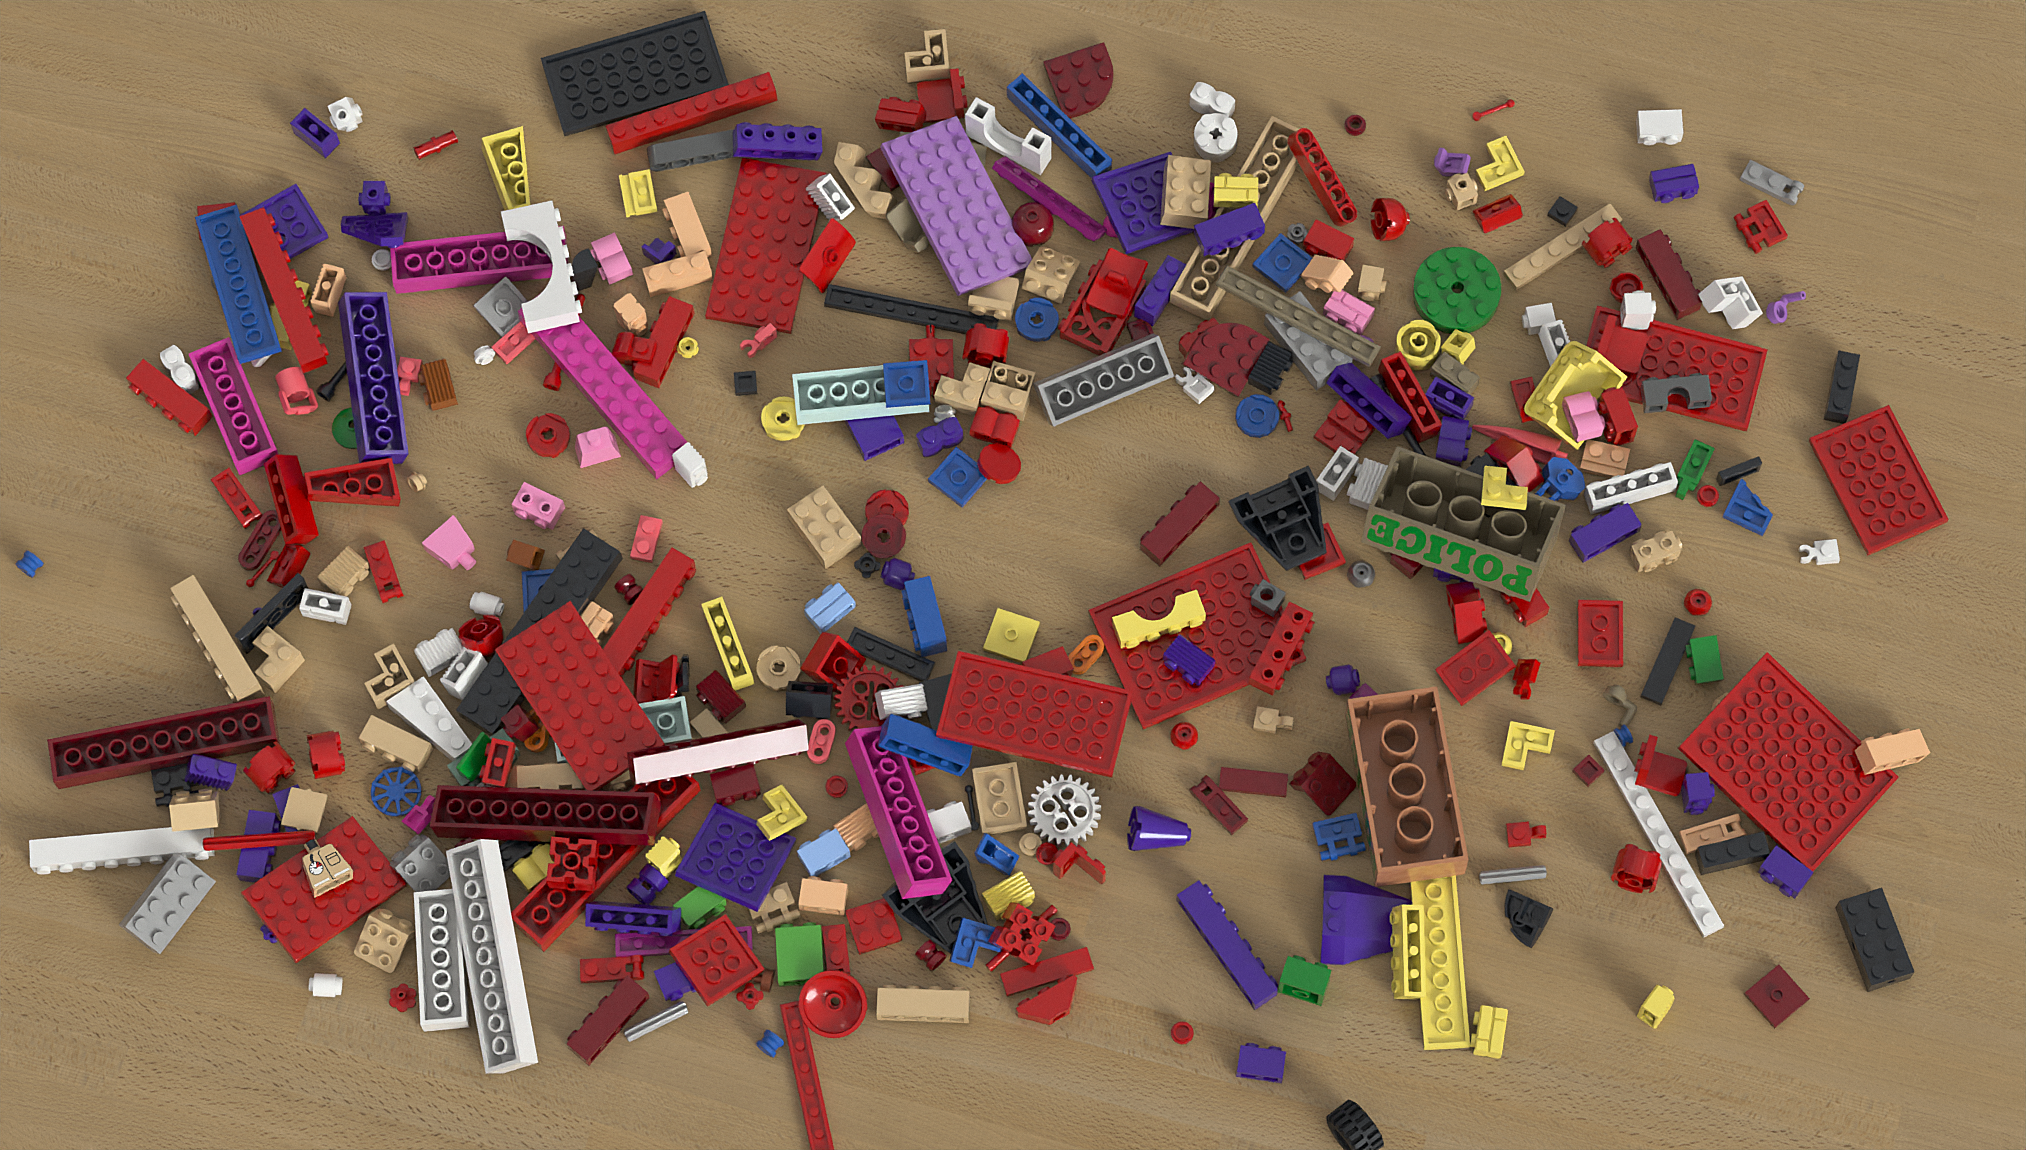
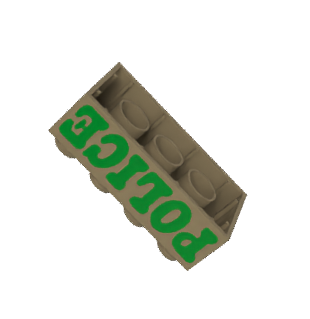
M1397 446L1368 507L1361 542L1376 547L1381 551L1419 562L1424 566L1436 568L1461 577L1466 581L1475 582L1504 592L1509 596L1518 597L1530 602L1556 543L1566 505L1530 492L1527 493L1526 510L1481 505L1483 476Z

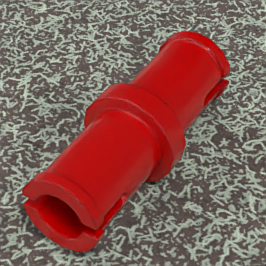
M453 130L437 138L435 136L431 137L430 141L413 147L418 160L432 153H440L441 149L458 143V139Z

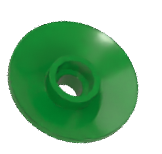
M352 407L344 409L337 414L332 424V433L337 443L348 449H357L355 429L349 427L350 423L354 422Z

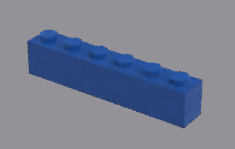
M1023 73L1007 86V98L1043 133L1050 136L1051 140L1091 179L1093 176L1112 170V159Z

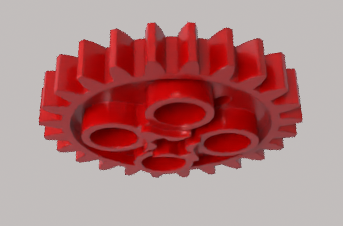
M863 665L862 672L855 667L854 675L847 672L846 677L848 680L841 678L840 683L843 687H836V691L840 694L834 695V700L839 701V703L834 705V708L841 710L836 715L837 717H844L841 724H850L848 731H851L853 728L862 729L883 725L886 719L880 720L874 712L878 709L875 698L876 689L879 687L886 689L904 687L903 685H896L899 680L898 677L893 680L890 678L892 675L891 671L885 675L883 674L884 667L878 672L875 665L872 666L871 670H868L866 665ZM870 682H873L871 719L867 720L868 701L866 700L870 692ZM863 685L866 692L862 694L857 693L854 686ZM859 706L863 709L864 713L862 715H855L852 708Z

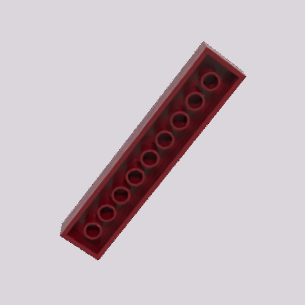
M270 696L47 739L53 782L58 789L188 763L192 754L217 759L262 750L268 745L273 748V742L280 744L275 708Z
M438 785L430 827L437 838L467 839L470 837L471 839L551 842V837L570 838L571 843H578L579 839L597 840L598 844L654 846L661 803L655 793Z

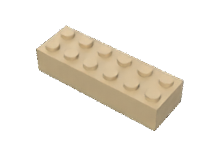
M192 575L171 587L170 589L174 594L170 597L212 669H214L221 684L226 689L232 702L237 703L265 697L266 695L195 576Z

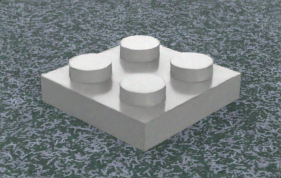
M505 276L480 298L473 307L502 338L520 322L518 310L522 308L521 304L528 301Z

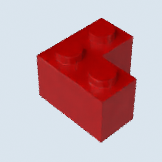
M1503 435L1484 450V453H1488L1499 467L1507 468L1506 475L1516 486L1528 487V492H1531L1544 481L1541 475L1542 469L1533 460V452L1526 444L1522 445L1516 439H1510Z
M1469 581L1446 585L1447 603L1452 614L1455 638L1458 644L1473 642L1484 634V631H1487L1486 619L1482 618V611H1485L1484 599L1481 598L1479 588L1475 589L1473 582Z

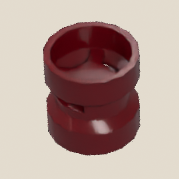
M632 574L625 575L614 586L615 590L624 596L623 599L628 605L633 604L643 590L641 585L636 584V579Z
M931 939L925 942L915 953L919 960H923L926 963V967L931 972L938 968L947 957L943 951L937 950L936 944Z

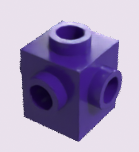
M363 181V191L359 193L358 201L359 206L363 207L364 213L372 216L386 214L387 206H390L391 196L388 193L385 181Z

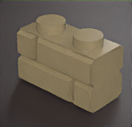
M1446 352L1434 363L1430 373L1433 379L1438 377L1469 395L1477 388L1480 379L1477 374L1470 372V369Z

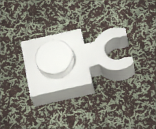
M1187 367L1183 368L1184 374L1187 375L1186 377L1182 378L1177 374L1175 375L1176 382L1184 386L1183 391L1198 404L1215 391L1214 386L1199 374L1193 377L1191 370Z
M1837 539L1814 541V548L1802 545L1798 549L1799 552L1808 553L1807 557H1801L1800 563L1803 564L1809 563L1812 559H1816V565L1839 563L1840 561Z

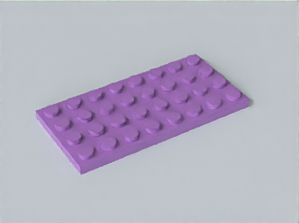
M957 116L881 144L880 148L957 296L1026 270L1032 258L1022 239L1015 233L1012 220Z

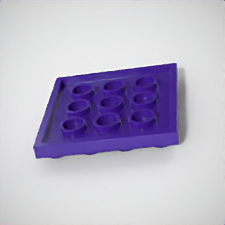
M1171 151L1092 177L1091 181L1125 254L1194 232V229L1160 225L1164 165L1168 155H1172Z
M714 803L678 866L675 876L758 912L796 844L797 838L784 833L769 841L757 826L756 820Z

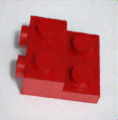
M1340 399L1327 415L1325 422L1314 434V439L1334 453L1341 446L1356 455L1375 431V427L1348 402Z

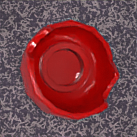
M1631 272L1620 273L1612 279L1609 289L1613 298L1622 304L1625 293L1643 291V282L1637 275Z

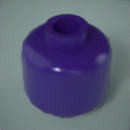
M893 558L889 562H885L880 577L883 578L885 585L903 590L905 589L904 582L914 580L915 573L912 572V565L910 563Z
M1350 664L1332 667L1330 674L1326 676L1328 689H1332L1336 695L1354 693L1357 687L1360 686L1358 670L1354 669Z

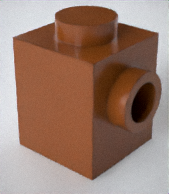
M513 540L507 550L506 561L533 570H539L545 550Z

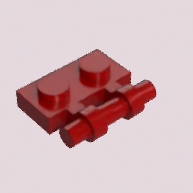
M1767 200L1748 208V218L1744 219L1741 213L1733 217L1737 223L1738 231L1743 233L1747 246L1752 248L1755 254L1762 251L1760 242L1764 241L1767 247H1771L1788 237ZM1754 225L1759 233L1754 235L1749 227Z

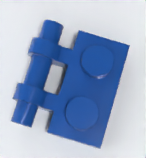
M1357 813L1312 823L1317 846L1327 844L1328 848L1326 851L1319 852L1321 861L1327 859L1333 861L1337 860L1340 856L1349 854L1350 856H1355L1358 852L1366 851L1364 842L1355 844L1354 838L1362 836ZM1347 841L1348 846L1335 848L1334 842Z

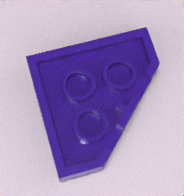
M407 212L386 213L377 216H342L341 232L379 246L396 248L404 244L408 215Z

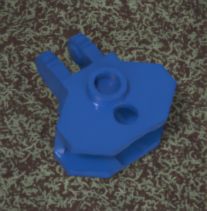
M1553 457L1542 469L1544 483L1535 494L1542 496L1547 491L1552 496L1548 498L1550 500L1566 499L1574 501L1586 488L1584 476L1568 459Z

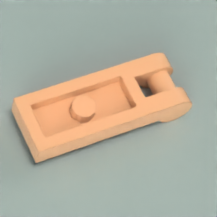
M1739 814L1680 831L1679 835L1686 854L1696 852L1699 846L1746 836L1745 829H1742L1740 825L1741 819ZM1726 826H1731L1733 831L1728 833Z

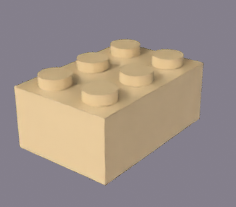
M1168 155L1164 165L1160 225L1194 229V225L1207 221L1211 160Z
M821 486L787 509L788 519L825 569L862 545L860 534L824 486Z

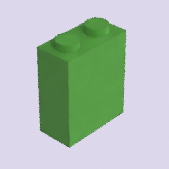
M807 922L803 926L794 927L793 924L780 925V928H775L779 987L805 985L812 976L824 971L821 925Z

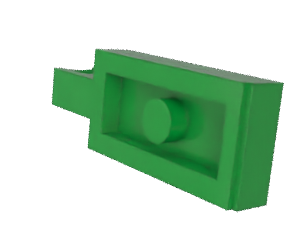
M1696 439L1694 440L1677 475V485H1679L1675 496L1676 498L1684 500L1688 490L1694 491L1695 487L1697 488L1715 450L1714 447Z

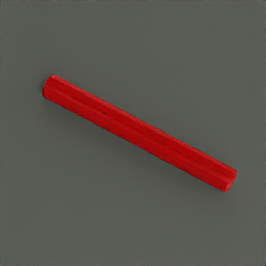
M313 830L206 837L203 838V849L205 851L299 845L316 839V834Z

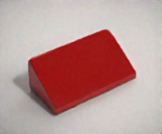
M1512 194L1473 210V214L1484 233L1493 231L1523 217L1521 205Z
M285 544L267 581L283 588L296 574H301L310 557V552L300 545Z

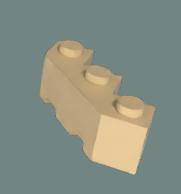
M838 142L834 160L837 169L864 210L872 217L886 219V214L896 206L898 199L890 193L879 192L882 175L875 169L863 167L866 154L863 148L859 145Z
M545 763L543 765L531 766L513 765L507 788L586 790L569 763Z

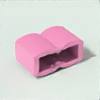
M615 232L591 242L593 249L590 252L595 261H598L601 266L598 268L602 280L607 279L610 285L633 275L632 268Z
M1589 391L1564 397L1562 408L1575 441L1579 442L1601 436L1605 428V421L1603 416H1599L1597 412L1598 403L1596 398L1592 397Z

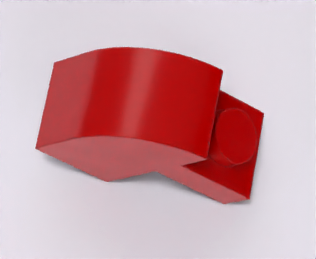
M621 332L616 336L611 354L622 365L633 366L634 361L652 363L657 342L652 339L635 337L631 332Z

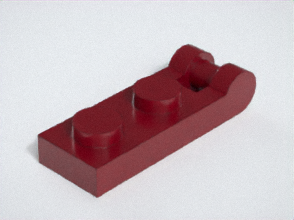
M1205 775L1201 779V783L1189 789L1192 796L1210 812L1231 836L1248 822V818L1209 776ZM1209 789L1211 793L1205 796L1203 792Z

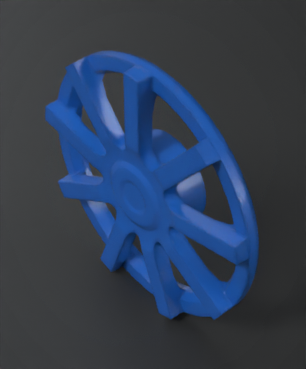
M403 767L385 769L372 782L371 799L375 807L383 814L402 816L409 813L419 803L422 792L421 784L413 772ZM398 772L396 782L391 780L389 773ZM402 772L411 776L403 783H400ZM385 776L387 781L389 782V786L380 784L378 782L382 777ZM413 780L416 782L417 789H405ZM376 787L384 789L386 793L375 796ZM406 793H417L414 803L405 796ZM388 797L389 799L384 807H380L377 800ZM404 800L411 807L401 812L400 801ZM392 801L396 802V813L387 811Z

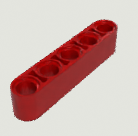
M1301 128L1291 133L1288 137V146L1332 222L1340 227L1353 222L1357 218V210L1313 133L1307 128ZM1298 135L1302 137L1303 144L1299 142ZM1309 154L1313 156L1314 163L1310 161ZM1320 173L1324 175L1325 182L1321 180ZM1331 192L1335 194L1336 200L1332 199ZM1342 211L1346 213L1347 219L1343 218Z

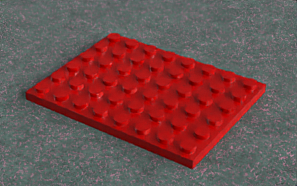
M1251 542L1088 610L1098 635L1103 640L1104 648L1123 689L1133 691L1131 706L1142 730L1249 685V677L1284 612L1281 606L1273 618L1251 605L1252 596H1250V592L1254 585H1259L1263 579L1270 583ZM1194 590L1198 591L1206 613L1205 621H1202L1201 625L1193 628L1190 626L1181 628L1182 630L1176 634L1166 633L1160 635L1161 637L1154 641L1145 640L1139 642V645L1133 648L1120 647L1112 626V617L1134 611L1143 619L1151 621L1160 620L1171 613L1175 605L1176 596ZM1269 594L1260 596L1265 601L1272 599V596ZM1179 634L1215 659V666L1199 686L1195 683L1189 684L1182 678V674L1178 670L1172 671L1164 664L1163 654ZM1302 649L1300 653L1295 652L1292 658L1295 660L1293 666L1306 661L1307 658Z
M1768 652L1758 660L1677 748L1703 773L1708 772L1709 779L1789 855L1811 871H1814L1899 778L1891 769L1865 775L1855 753V750L1862 745L1861 740Z

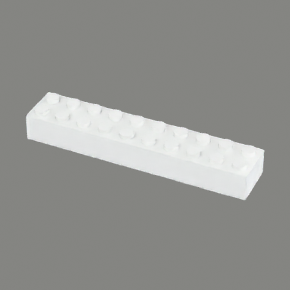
M480 839L446 851L485 1073H506L538 1063L499 843L498 840Z

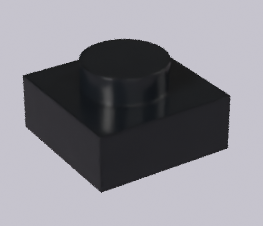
M1559 196L1547 216L1566 227L1578 207Z
M756 371L734 372L736 396L758 394Z

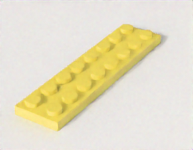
M1456 876L1410 882L1412 905H1424L1426 997L1420 998L1424 1050L1470 1048Z

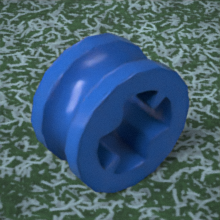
M1622 725L1621 729H1614L1623 747L1626 746V743H1633V737L1626 725Z

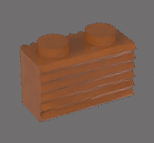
M446 359L420 365L422 372L418 373L421 386L425 385L427 392L423 393L426 406L431 405L432 411L458 405Z

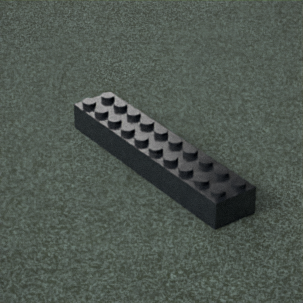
M583 528L502 644L569 601L572 602L579 615H581L590 601L595 600L622 561L623 557L620 551ZM495 653L456 711L460 717L489 736H492L505 726L501 718L516 705L521 706L526 697L498 654Z

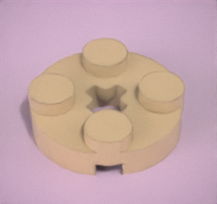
M771 646L759 655L756 667L758 678L764 686L775 692L787 689L788 681H798L801 675L800 659L791 648ZM776 663L784 665L782 672L773 671Z

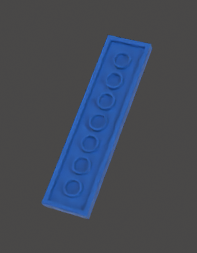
M233 205L197 216L195 219L239 364H243L282 352L249 242L239 217L238 207Z

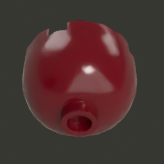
M1028 202L1021 205L1015 210L1011 219L1015 233L1022 239L1025 246L1028 247L1045 244L1054 232V219L1050 210L1037 202Z

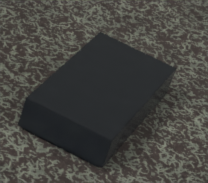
M1755 457L1718 472L1716 478L1718 485L1723 486L1759 472L1762 465L1760 457Z

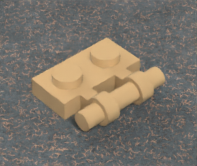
M787 882L770 889L758 912L749 909L753 921L760 918L763 920V923L755 925L758 934L764 931L771 932L775 927L785 923L791 924L793 920L801 917L798 909L791 912L788 910V907L795 905V901ZM778 911L782 912L781 916L770 919L768 916Z

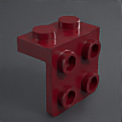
M1319 751L1308 758V763L1303 769L1298 770L1293 775L1294 779L1289 783L1294 790L1305 792L1325 815H1331L1356 788V782L1333 756Z

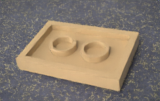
M1017 762L972 769L982 836L984 833L989 835L1027 829Z

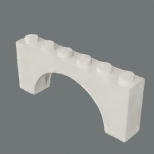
M547 201L502 211L501 215L507 241L522 240L533 243L549 256L553 264L551 279L544 291L533 300L521 304L528 333L580 322L578 316L579 313H582L580 300L575 301L574 295L578 294L575 281H570V276H574L571 263L567 264L565 259L569 258L567 244L562 245L561 241L565 239L563 226L558 227L557 221H561L559 209H554L553 202Z

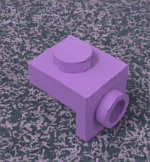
M1439 148L1438 154L1434 158V165L1442 176H1453L1459 173L1462 175L1467 173L1471 157L1468 154L1448 153L1444 148Z

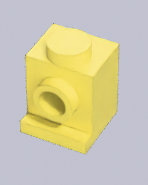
M1457 329L1453 331L1441 346L1442 354L1446 352L1463 365L1476 348L1474 337L1467 332H1461Z

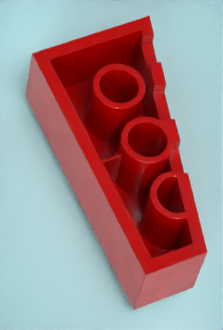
M392 458L304 473L303 483L307 501L399 507L401 499Z

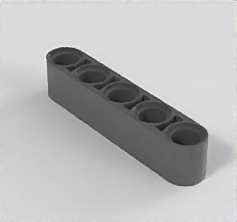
M734 129L650 145L647 147L650 170L658 172L733 158L732 132Z

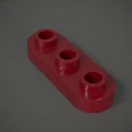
M269 510L262 515L240 551L238 561L243 569L247 571L256 570L281 532L276 510ZM277 521L275 526H270V522ZM261 539H265L264 544H258ZM249 558H254L252 563H247Z

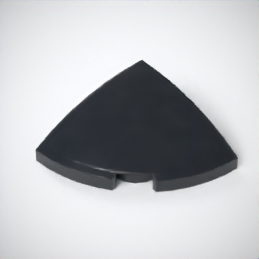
M683 654L679 661V671L676 675L678 690L673 698L682 697V692H689L690 668L688 654Z
M1508 889L1505 899V916L1510 919L1512 925L1510 930L1521 943L1532 948L1543 932L1553 912V908Z

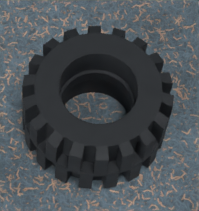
M1348 1099L1326 1116L1327 1125L1331 1133L1344 1150H1379L1384 1146L1382 1135L1375 1123L1352 1100Z

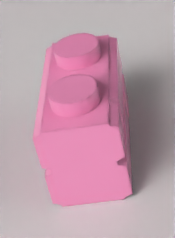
M1341 289V292H1333L1324 306L1323 315L1331 321L1343 325L1348 330L1362 335L1374 316L1375 308Z

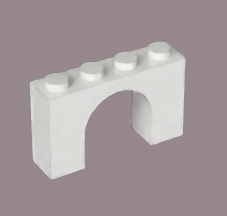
M977 97L965 114L967 136L1041 175L1051 160V137L1033 127L1025 139L1010 133L996 120L995 107Z

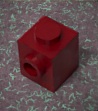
M516 705L501 718L505 724L503 729L511 738L516 737L522 742L526 741L540 729L531 714L519 705Z

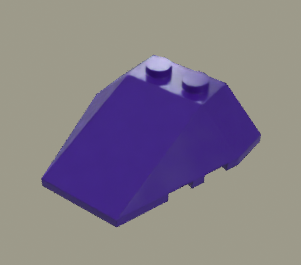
M1324 875L1320 963L1345 965L1356 960L1368 959L1378 954L1393 952V947L1390 944V937L1392 935L1390 913L1393 907L1412 905V900L1348 876Z

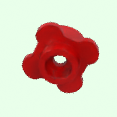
M746 983L743 991L738 992L736 995L737 1000L742 1002L748 1010L754 1009L759 1000H762L764 997L763 992L755 989L753 983Z

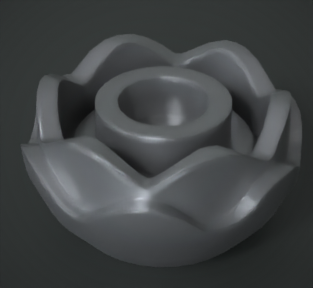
M1356 561L1350 565L1347 577L1355 587H1366L1373 583L1375 570L1366 561Z

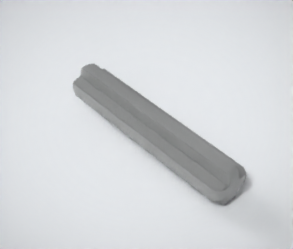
M1544 865L1481 871L1479 873V880L1483 885L1546 878L1547 871Z
M681 1001L625 1029L624 1035L631 1042L687 1014L688 1009L685 1003Z

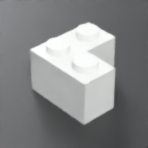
M1743 276L1714 280L1698 294L1708 313L1722 311L1732 329L1745 328L1763 314Z

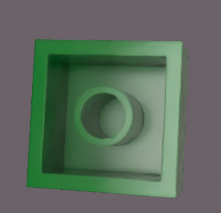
M1288 956L1279 981L1278 993L1322 1006L1332 970L1328 969V966L1323 963L1315 962V964L1306 962V959L1301 956Z

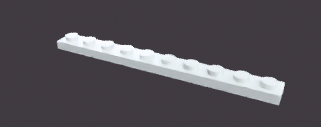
M1613 731L1594 740V746L1654 851L1660 854L1663 868L1702 937L1704 938L1722 929L1724 924L1648 790L1645 787L1635 785L1638 773L1634 772L1635 767L1615 732Z

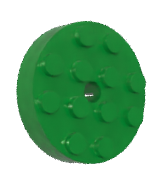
M1448 247L1428 256L1418 268L1413 285L1414 304L1422 319L1431 323L1436 330L1452 334L1455 329L1471 333L1486 325L1497 311L1501 297V280L1495 266L1481 253L1465 247ZM1453 288H1454V289H1459V290H1461L1462 292H1461V293H1455V292H1453L1452 290H1453Z

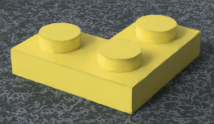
M1507 136L1486 144V148L1494 163L1476 169V175L1484 191L1524 175L1525 171Z
M1484 466L1481 505L1526 510L1528 487L1506 485L1507 468Z
M1510 721L1501 766L1524 770L1528 749L1550 754L1555 730Z
M783 785L763 794V800L772 812L758 819L757 826L769 841L807 821L806 814Z

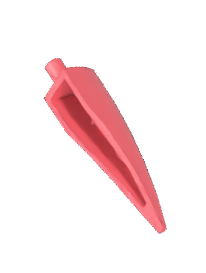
M1492 425L1472 426V429L1495 440L1504 435L1510 439H1516L1522 445L1526 444L1533 452V460L1547 464L1553 457L1567 459L1568 453L1559 451L1562 440L1509 427Z

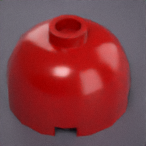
M1376 198L1373 202L1371 212H1375L1374 219H1371V228L1374 237L1380 241H1390L1399 238L1406 230L1410 221L1409 213L1406 212L1403 204L1394 198Z
M483 615L484 619L478 621L476 617L472 618L459 628L461 644L466 649L478 651L482 656L489 657L503 643L504 631L501 622L494 615Z

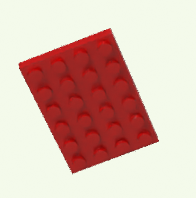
M1889 405L1809 438V443L1867 556L1948 522L1949 519Z
M353 816L317 840L321 848L328 844L333 845L352 868L353 879L314 898L302 865V858L308 854L306 849H303L241 892L243 898L295 964L407 887V883L390 866L391 863Z

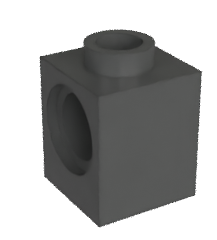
M1263 579L1259 585L1255 584L1250 592V596H1252L1251 605L1274 618L1285 600L1286 592ZM1269 594L1272 596V599L1265 601L1260 596Z

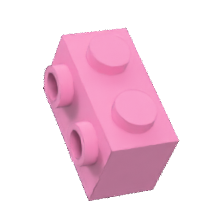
M525 482L511 504L517 517L523 520L528 518L534 521L536 526L542 529L547 527L551 530L554 529L565 509L563 500Z

